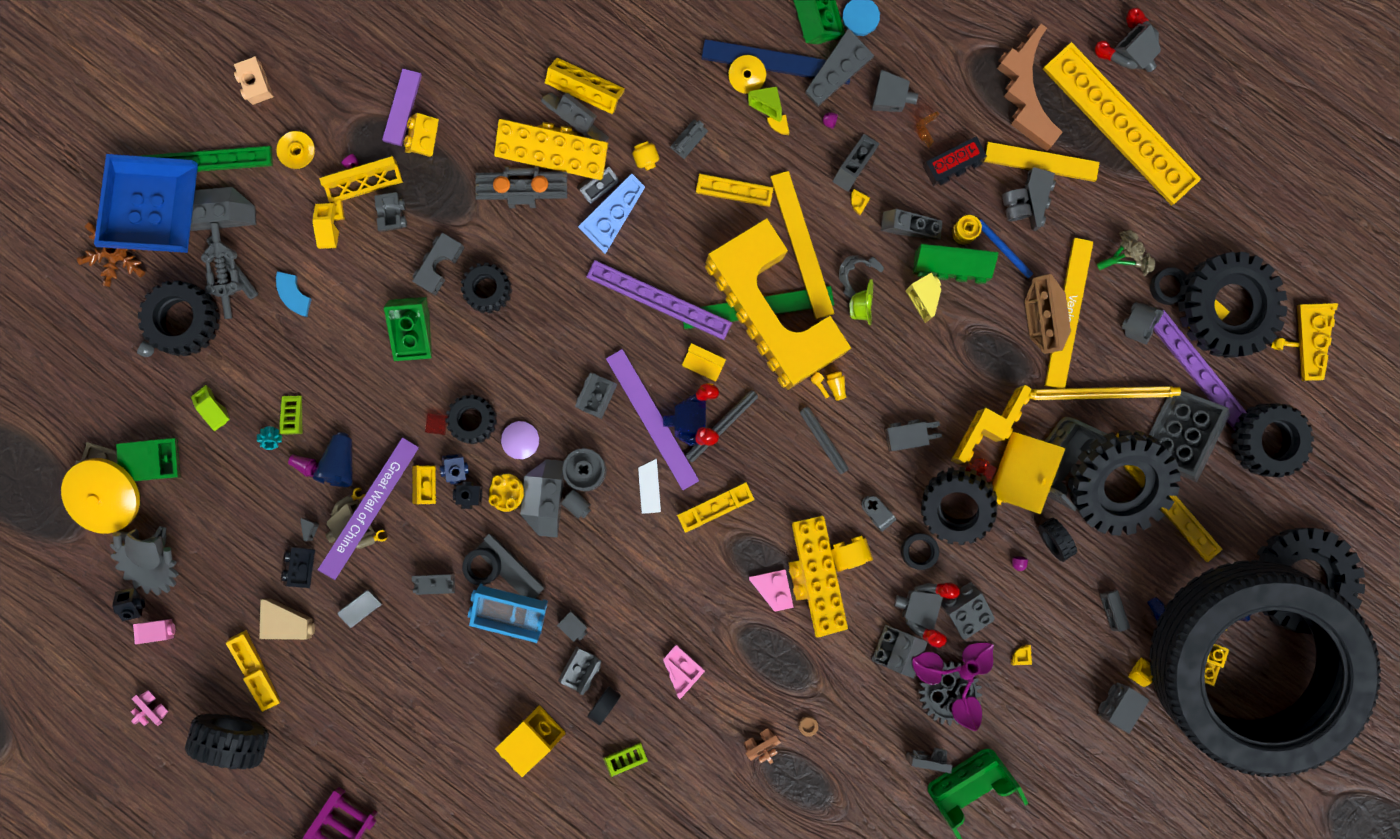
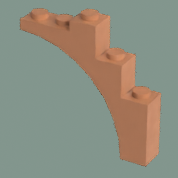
M1040 24L1037 29L1033 27L1027 35L1029 40L1026 44L1022 42L1016 50L1012 48L1009 53L1004 52L998 60L1001 64L997 69L1011 79V82L1005 88L1008 92L1004 96L1018 107V110L1012 116L1015 120L1011 125L1047 152L1062 134V131L1043 111L1033 84L1032 67L1034 54L1039 40L1047 29L1043 24Z

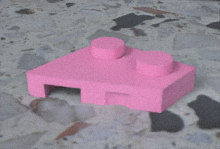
M785 569L749 577L751 583L774 611L794 608Z
M675 645L663 659L679 699L684 696L705 672L678 645Z

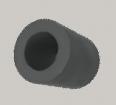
M574 489L561 503L578 519L580 517L584 519L591 511L589 508L591 504Z

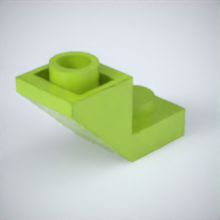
M207 385L191 396L195 409L212 430L216 431L230 420L226 408L215 400L212 390Z

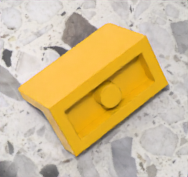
M691 343L682 366L712 381H717L726 359Z

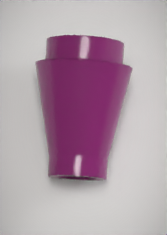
M294 454L288 460L290 466L306 477H313L319 464L315 459Z

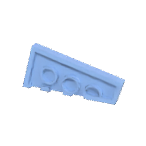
M631 174L578 226L604 254H606L645 186Z

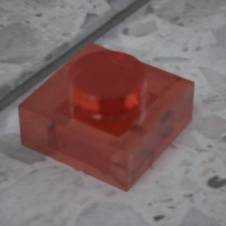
M428 413L425 432L445 435L447 427L445 418H448V416Z

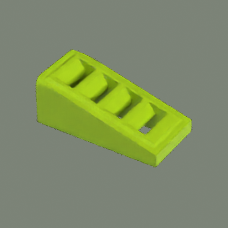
M282 396L280 434H303L302 396ZM297 401L296 405H287V402ZM287 409H296V413H287ZM287 417H295V420H287ZM287 424H295V428H287Z
M641 743L603 757L611 777L648 761ZM635 749L637 750V753L640 758V760L638 761L636 760V757L633 752V750ZM628 752H629L630 757H631V760H632V762H633V763H630V764H629L628 758H627V756H626V753H628ZM619 756H622L625 766L623 767L618 758ZM612 759L615 760L618 769L614 770L611 762Z

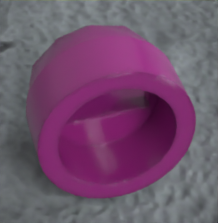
M826 113L822 119L823 124L828 128L834 129L838 114Z
M350 154L341 162L347 170L351 169L352 165L358 167L359 164L354 154Z
M1012 557V566L1015 570L1024 571L1027 568L1028 558Z

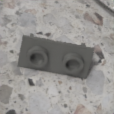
M694 119L670 148L685 159L707 134L708 130L703 127L704 124L700 120L696 121Z

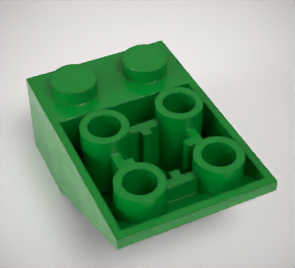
M178 439L116 444L117 464L123 467L134 481L181 478Z

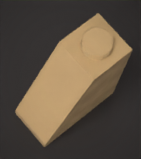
M273 599L261 600L259 639L312 638L315 632V624L312 623L311 617Z

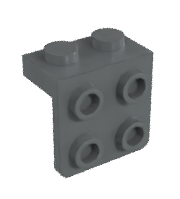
M972 582L959 589L960 594L957 598H945L941 602V608L951 618L962 639L969 638L995 619L983 594Z

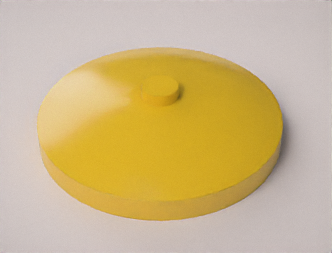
M102 458L83 460L66 473L62 482L61 496L68 514L76 523L89 531L102 534L117 532L130 524L138 513L140 495L137 485L131 475L113 461Z

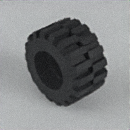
M479 263L476 264V268L470 267L471 271L469 273L465 272V280L462 279L461 281L463 287H461L463 298L473 309L481 313L487 312L490 314L494 310L496 312L500 311L499 308L506 306L505 302L510 300L509 294H512L511 282L507 275L494 264L484 263V265H481ZM487 278L494 279L497 283L496 292L489 298H480L476 293L479 282Z
M464 395L462 398L455 399L456 402L454 404L451 403L449 406L451 407L450 410L446 412L448 418H445V422L448 423L447 429L451 432V435L467 444L482 443L486 438L489 439L491 437L490 434L495 431L494 426L497 425L495 420L497 415L493 410V406L485 399L475 395ZM474 408L480 411L482 421L477 429L468 431L463 428L461 418L465 411Z

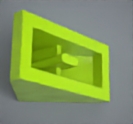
M777 87L753 90L748 93L749 106L778 122L782 120V107Z

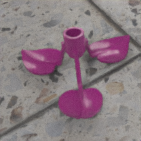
M975 643L967 646L962 652V659L965 664L943 671L944 663L942 659L935 653L925 652L912 659L913 669L916 675L927 684H938L942 680L941 674L946 675L957 671L961 678L968 680L962 694V699L956 700L952 705V715L960 725L977 731L982 722V708L975 697H968L966 699V694L971 683L974 682L973 677L978 674H987L991 671L993 667L994 645L990 643Z

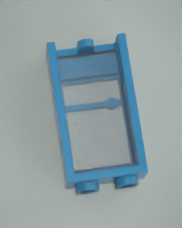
M481 583L477 590H473L471 595L473 607L471 606L468 612V618H470L469 626L535 643L538 642L542 632L548 600L543 599L542 601L483 586Z

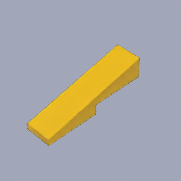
M247 630L229 638L226 645L245 676L243 680L261 711L263 712L279 704L281 701Z

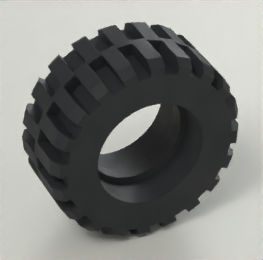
M174 280L172 283L169 281L162 282V287L156 285L152 288V293L148 292L144 296L147 299L145 302L140 303L139 307L142 308V311L138 312V319H141V323H138L140 330L144 331L142 336L145 340L149 341L152 347L176 356H190L191 353L197 354L201 352V347L207 348L210 345L208 341L210 339L214 340L216 337L214 331L215 329L219 330L220 324L216 322L217 319H220V313L215 311L218 309L216 302L212 301L213 298L205 290L188 282ZM188 302L193 310L192 324L183 334L173 336L166 328L165 319L167 312L176 303Z
M1280 403L1258 404L1255 407L1248 408L1246 413H1242L1238 419L1240 421L1235 422L1233 427L1235 433H1232L1231 439H1234V444L1231 445L1232 450H1236L1235 458L1241 460L1240 465L1244 469H1248L1249 472L1259 476L1284 477L1294 474L1295 471L1303 468L1302 463L1308 462L1310 458L1308 454L1313 451V447H1311V442H1314V436H1311V431L1313 430L1311 425L1306 423L1308 422L1306 416L1300 415L1301 411L1297 408ZM1273 422L1281 430L1283 443L1280 451L1270 458L1263 450L1262 434L1265 428Z
M954 467L948 468L946 473L942 470L937 474V477H932L929 485L924 490L921 502V515L924 516V524L926 526L929 525V532L931 534L936 533L937 539L941 541L946 539L948 540L947 543L952 545L953 542L965 545L966 541L972 544L976 542L977 537L982 539L986 536V531L990 532L997 515L998 502L996 492L993 491V485L991 482H986V477L983 474L980 476L976 475V470L965 471L966 467H960L959 470H955ZM950 493H965L977 502L978 510L970 518L955 519L943 511L941 500Z
M201 714L196 716L191 722L185 750L192 759H196L201 763H207V765L230 769H251L257 767L262 762L269 733L263 725L252 722L249 719L225 714Z

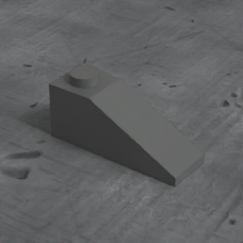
M863 134L832 182L849 192L878 148L879 143Z

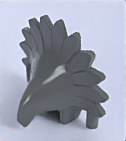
M159 526L156 533L145 540H141L139 538V531L134 529L126 534L125 544L122 543L120 532L112 534L113 542L110 544V547L116 552L111 554V558L119 562L115 568L125 571L123 579H132L133 587L137 589L142 586L146 594L151 589L156 595H160L161 590L168 593L170 591L169 586L174 587L176 585V581L172 577L179 575L172 568L177 562L172 560L171 548L165 547L166 527Z

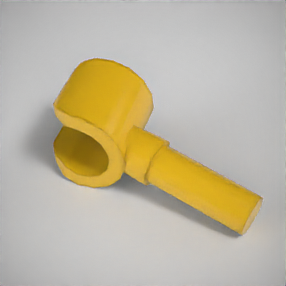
M1284 338L1274 340L1271 348L1283 350L1284 346L1299 347L1300 343L1289 342Z
M816 372L811 377V382L821 390L825 398H828L829 394L821 384L824 377L819 372Z

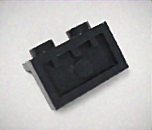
M288 546V550H285L283 561L286 562L285 570L281 572L283 585L310 588L315 549Z

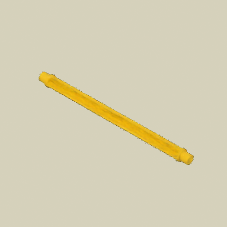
M1151 386L1033 389L1029 394H1031L1030 399L1148 398L1180 396L1181 388Z

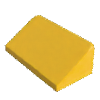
M417 465L412 467L413 504H436V466Z

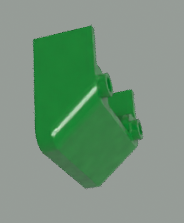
M992 749L981 750L952 768L951 773L946 772L930 782L927 788L931 799L957 839H962L957 828L965 820L961 809L992 789L1000 796H1008L1015 792L1024 805L1028 804L1020 785Z

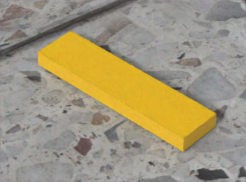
M699 173L696 193L770 207L774 187Z

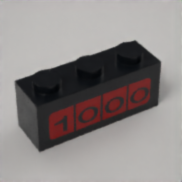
M976 136L926 161L923 168L933 186L937 184L942 186L950 181L949 178L955 175L960 177L967 173V169L971 167L976 169L983 165L987 155Z

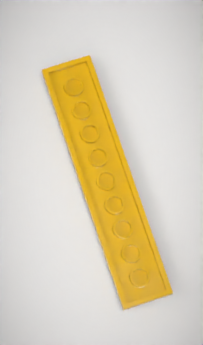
M1072 42L1043 68L1047 75L1171 206L1201 180L1191 167Z

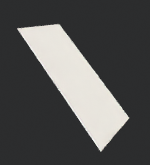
M657 459L638 468L642 514L661 512Z

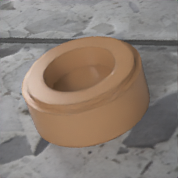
M804 716L800 719L798 727L804 736L816 734L818 723L815 718Z

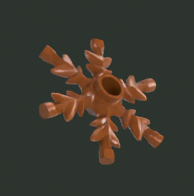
M88 222L85 228L92 233L89 238L95 239L96 227L91 222ZM103 247V250L100 251L94 248L95 252L86 250V256L77 258L79 265L89 262V266H92L97 259L100 263L102 258L106 257L108 263L103 265V267L107 268L100 274V276H105L102 286L106 287L111 286L112 277L117 279L114 269L118 270V267L115 265L118 260L123 261V268L127 265L129 274L134 271L141 278L146 273L138 266L141 264V261L132 260L135 256L126 255L128 249Z

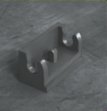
M455 574L412 576V582L414 583L413 593H416V595L455 593Z

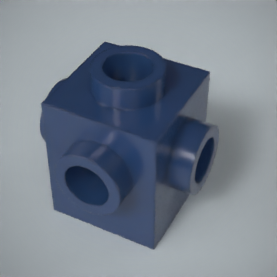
M462 454L442 456V466H439L440 476L444 477L445 481L450 484L461 483V480H466L465 474H468L467 462H464Z

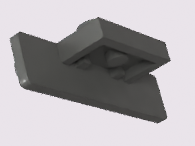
M552 92L542 97L541 102L548 109L558 114L562 120L572 125L579 133H582L587 138L608 141L609 137L593 125L597 116L570 94H564L562 99Z

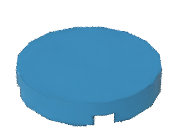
M851 0L843 10V24L847 30L850 29L856 36H865L873 32L880 20L879 9L871 0Z

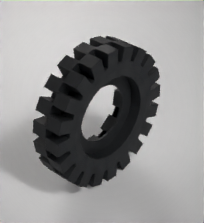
M1246 252L1225 253L1200 262L1194 267L1195 271L1187 275L1184 281L1188 285L1182 286L1179 296L1185 297V301L1178 302L1179 312H1185L1186 316L1180 318L1183 327H1190L1191 330L1186 334L1191 341L1199 340L1196 346L1201 350H1210L1209 354L1217 357L1224 356V358L1247 356L1267 348L1265 344H1272L1278 337L1274 332L1281 331L1285 323L1279 320V317L1287 316L1288 308L1287 306H1280V301L1287 300L1286 291L1278 292L1277 288L1283 285L1280 276H1271L1275 269L1270 264L1261 265L1264 259L1256 255L1249 257L1250 253ZM1229 284H1236L1245 288L1253 305L1248 320L1238 326L1224 323L1215 311L1217 293L1221 288Z
M1129 430L1119 431L1118 438L1113 432L1104 435V444H1101L1096 439L1089 444L1093 450L1091 453L1083 450L1077 457L1082 464H1073L1070 472L1074 477L1068 480V487L1071 490L1069 492L1070 499L1086 523L1092 528L1095 527L1099 532L1106 534L1109 531L1111 535L1121 536L1123 529L1127 535L1137 533L1136 525L1145 530L1152 526L1149 521L1150 517H1153L1158 522L1165 516L1160 510L1161 507L1170 510L1174 504L1170 496H1178L1180 487L1175 482L1181 481L1180 472L1176 469L1179 467L1176 459L1156 438L1151 435L1147 436L1144 432L1135 430L1134 434H1132ZM1124 465L1139 467L1145 475V484L1135 495L1136 497L1122 502H1114L1108 499L1104 492V484L1108 475L1116 468Z
M1316 528L1288 529L1280 532L1279 536H1272L1266 541L1268 545L1261 546L1256 553L1260 556V561H1267V563L1275 562L1289 567L1299 560H1313L1324 569L1327 575V586L1344 597L1354 606V609H1359L1363 601L1357 598L1358 593H1365V584L1359 583V578L1365 577L1364 569L1356 565L1361 560L1356 552L1349 551L1351 546L1345 540H1338L1339 536L1332 532H1324V530ZM1281 610L1262 611L1264 615L1271 617L1270 621L1278 626H1283L1284 629L1312 634L1308 624L1298 613Z

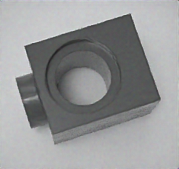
M573 610L557 625L573 642L576 639L580 641L588 633L586 629L589 627Z

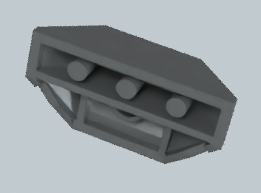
M233 187L195 190L190 231L211 229V223H218L219 228L256 225V207Z
M546 459L524 476V497L521 503L520 515L538 536L558 538L564 484L562 471L564 461Z

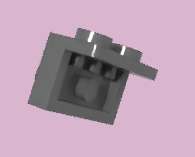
M590 372L585 380L582 392L577 398L575 407L602 419L617 384Z
M576 646L558 681L584 695L585 691L591 686L592 678L601 667V660L596 655Z

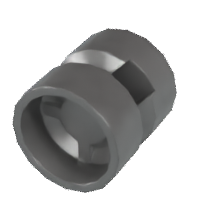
M1016 189L1002 194L1004 206L1008 207L1005 210L1007 221H1017L1032 216L1031 207L1026 203L1029 200L1027 189Z

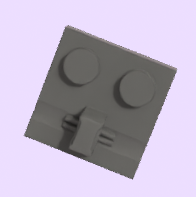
M934 748L932 756L924 754V751L913 749V752L907 751L906 760L911 766L947 773L952 771V764L947 761V750Z

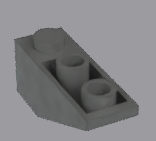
M1035 167L1028 172L1024 189H1027L1029 198L1026 203L1031 207L1032 216L1029 218L1033 231H1037L1045 224V209H1048L1051 202L1049 194L1050 191H1053L1056 180H1054L1055 173Z
M893 209L883 212L881 231L897 235L940 240L943 221Z

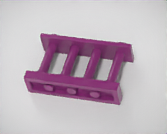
M338 787L333 791L302 839H329L320 830L324 824H329L350 839H361L367 829L371 830L376 823L375 816L378 812L374 810L369 817L344 801L342 796L345 790ZM335 807L337 809L338 807L364 824L358 834L333 818L331 812Z

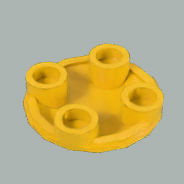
M512 474L495 476L489 489V503L503 512H510L516 509L524 497L522 482Z

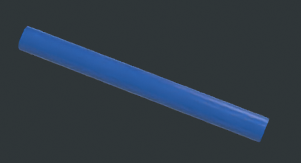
M981 219V230L1027 278H1030L1034 273Z

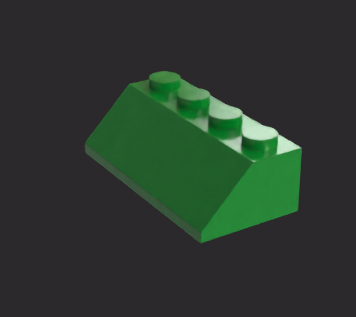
M793 0L806 43L821 44L840 39L844 36L845 32L836 0Z
M921 244L915 251L913 274H918V277L923 278L932 273L939 280L956 278L958 282L975 280L974 283L986 284L993 277L998 252Z

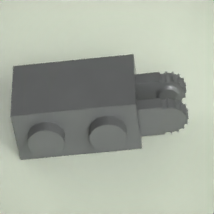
M920 419L908 421L909 425L901 426V422L889 424L890 428L885 429L889 452L930 445L929 440L942 438L941 433H933L932 435L927 433V428L940 426L939 421L920 423Z

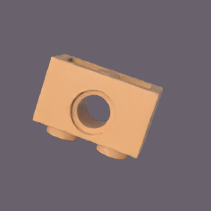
M256 57L234 64L236 69L234 75L238 83L242 85L240 91L245 100L254 105L274 97L262 63ZM255 78V82L249 85L250 80Z

